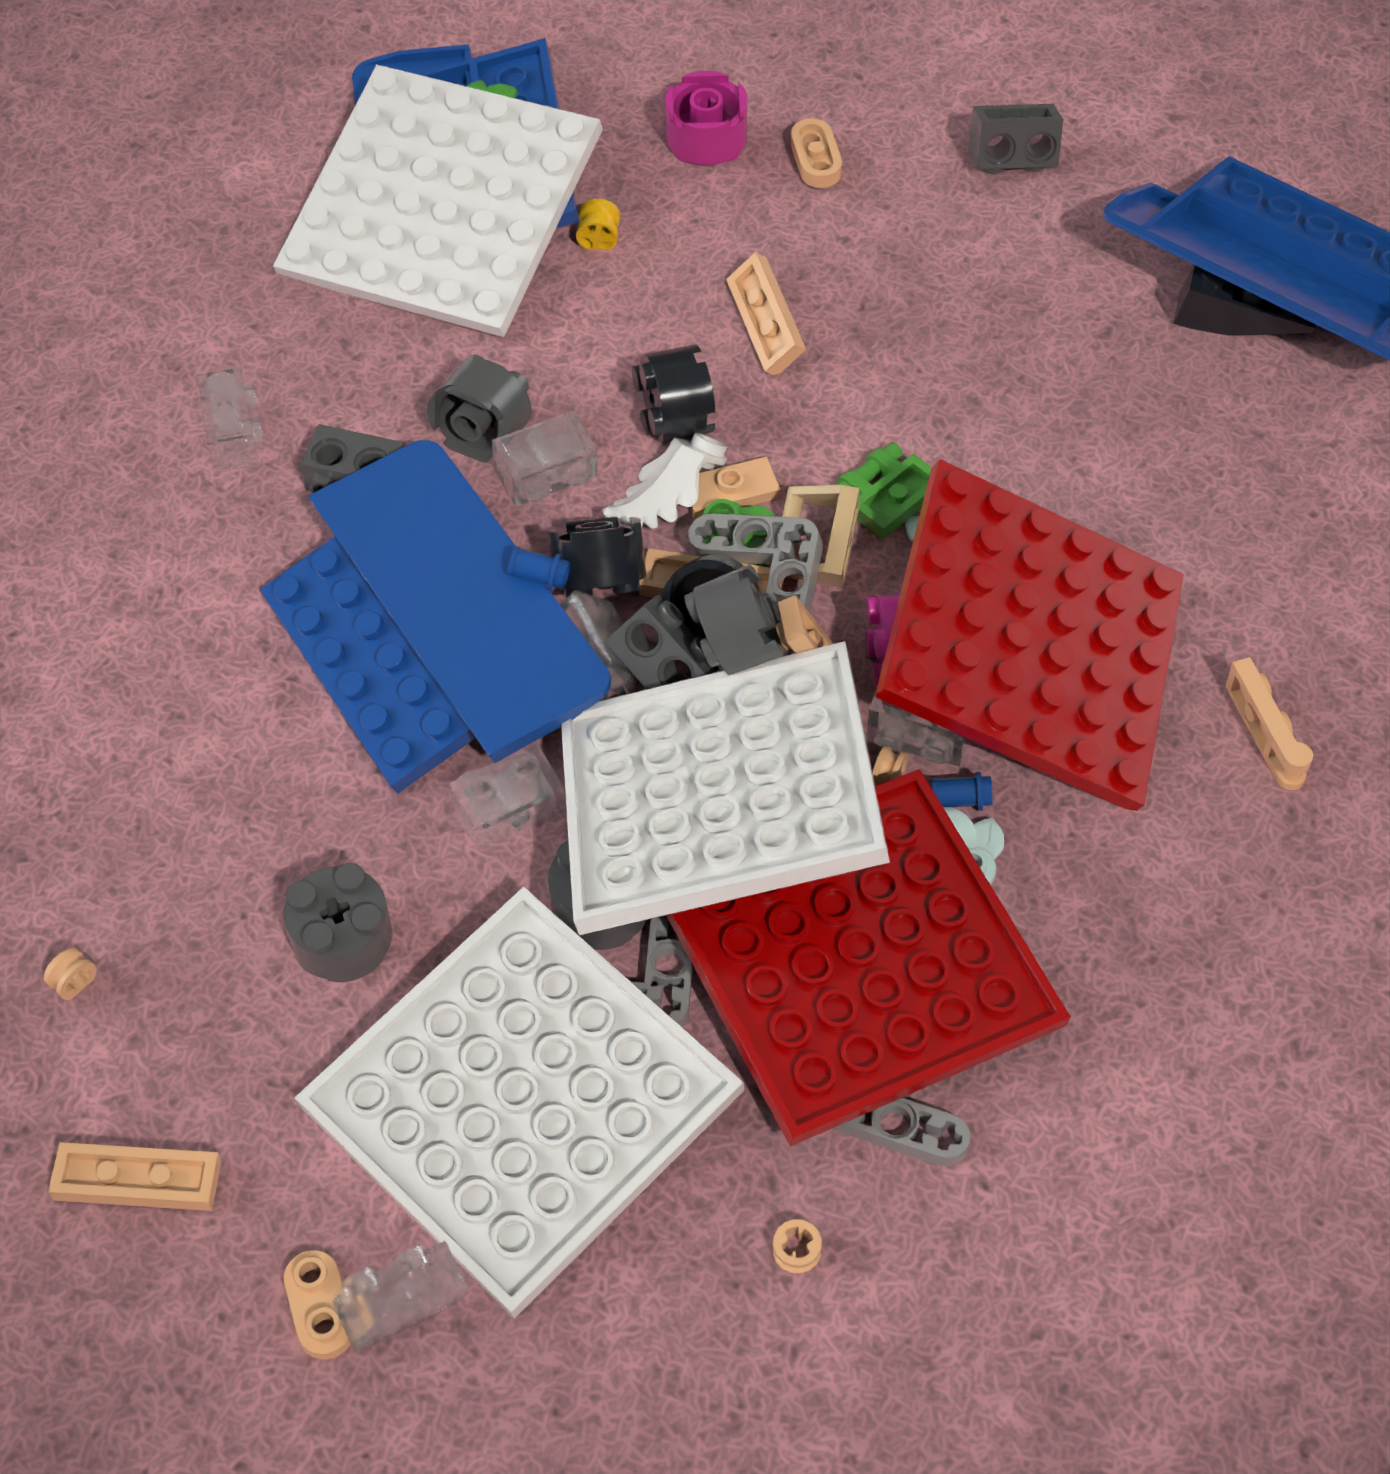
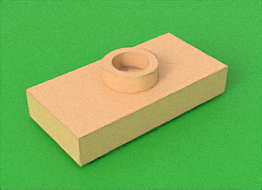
M767 456L699 473V497L697 502L690 507V510L695 520L703 515L705 508L711 502L718 499L733 501L743 508L781 498V489Z

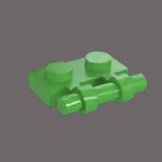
M891 442L883 449L876 448L865 457L863 465L855 471L848 470L837 478V485L859 488L860 508L857 520L881 540L921 510L932 468L914 453L902 463L897 461L903 456V452L895 442ZM876 476L881 477L874 485L869 483Z

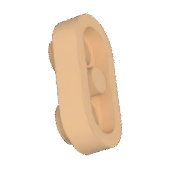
M814 118L797 122L791 130V148L802 180L807 185L815 188H827L835 185L841 178L842 159L831 127L826 122Z
M316 1250L303 1252L290 1261L284 1273V1285L296 1333L302 1348L307 1354L317 1359H332L344 1353L354 1337V1324L338 1266L331 1256ZM317 1270L321 1272L320 1277L315 1282L305 1283L302 1281L304 1274L308 1271ZM330 1320L334 1322L333 1328L325 1334L315 1332L316 1326L321 1321Z

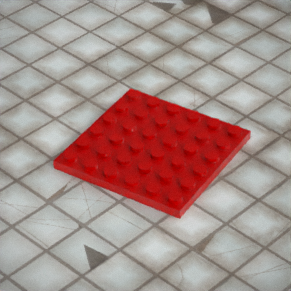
M939 459L930 471L875 697L1121 808L1138 811L1145 805L1184 574Z
M920 769L875 786L890 863L666 915L790 1147L1067 1026L1071 1018Z

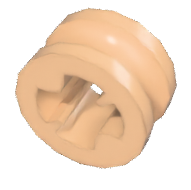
M884 745L872 772L875 786L903 776L907 767L909 753L902 751L900 754H894L891 746Z
M66 949L58 954L48 965L44 973V982L50 988L56 989L57 994L62 999L71 1000L94 980L97 968L92 961L84 959L83 953L78 949Z
M793 1219L784 1222L777 1228L773 1236V1256L776 1263L783 1270L801 1274L810 1271L817 1265L821 1257L822 1238L813 1224L805 1220ZM798 1235L799 1242L803 1237L807 1238L810 1241L807 1244V1255L796 1258L795 1251L792 1256L787 1255L785 1250L788 1248V1237Z

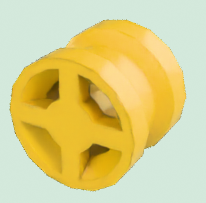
M591 199L582 204L579 209V225L576 230V240L581 247L595 250H611L615 247L618 241L617 228L621 218L618 207L605 199Z

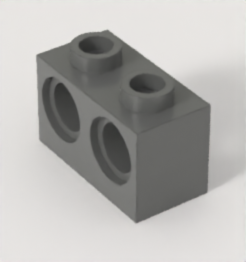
M1054 104L973 106L969 155L977 170L981 169L987 173H1000L1009 168H1022L1029 172H1039L1044 167H1058L1064 120ZM1036 135H1043L1037 143L1028 145L1031 138ZM1003 136L998 144L987 146L992 138Z
M319 424L300 463L305 489L315 493L405 447L404 442Z
M659 595L640 608L605 641L608 647L646 689L713 674L720 669L718 665L714 667L709 665L700 640L703 638L696 637L684 624V617L681 611L673 603L664 601ZM643 623L649 624L656 629L659 635V642H653L645 636ZM675 660H681L689 666L691 678L683 677L677 672Z

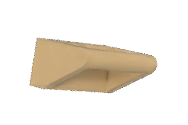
M846 485L790 486L787 491L782 517L801 518L804 503L836 508L825 563H820L816 583L843 588L860 508L859 488ZM797 574L785 577L804 581V577Z

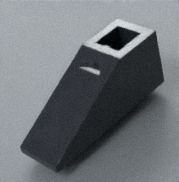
M1194 264L1180 291L1173 324L1189 329L1227 336L1313 333L1316 328V324Z

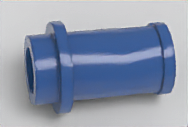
M515 546L510 556L507 574L511 577L516 576L547 585V590L554 591L555 587L564 589L568 580L571 562L563 560V555L557 554L554 558Z
M976 772V777L932 778V790L943 807L977 806L978 811H983V806L993 805L991 776L981 777V772Z

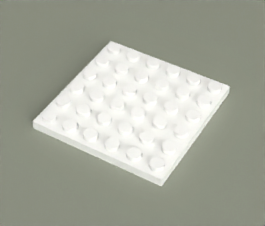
M376 65L273 267L278 274L333 291L504 337L603 130L600 119Z
M845 641L782 656L731 675L721 671L598 701L572 721L569 719L561 724L573 920L579 935L890 863L849 653Z
M523 887L295 1097V1100L372 1179L515 1319L745 1089L743 1081Z

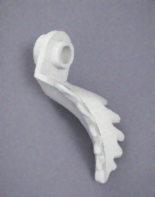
M694 433L691 441L674 438L664 454L643 466L638 475L642 483L629 487L626 491L627 498L616 500L613 506L609 505L604 508V516L618 517V522L623 525L630 524L629 517L640 518L641 528L643 523H645L652 529L658 527L657 516L670 523L674 522L678 518L676 508L678 504L691 507L698 500L699 471L701 467L713 470L715 464L725 465L727 458L724 454L727 450V445L700 433Z

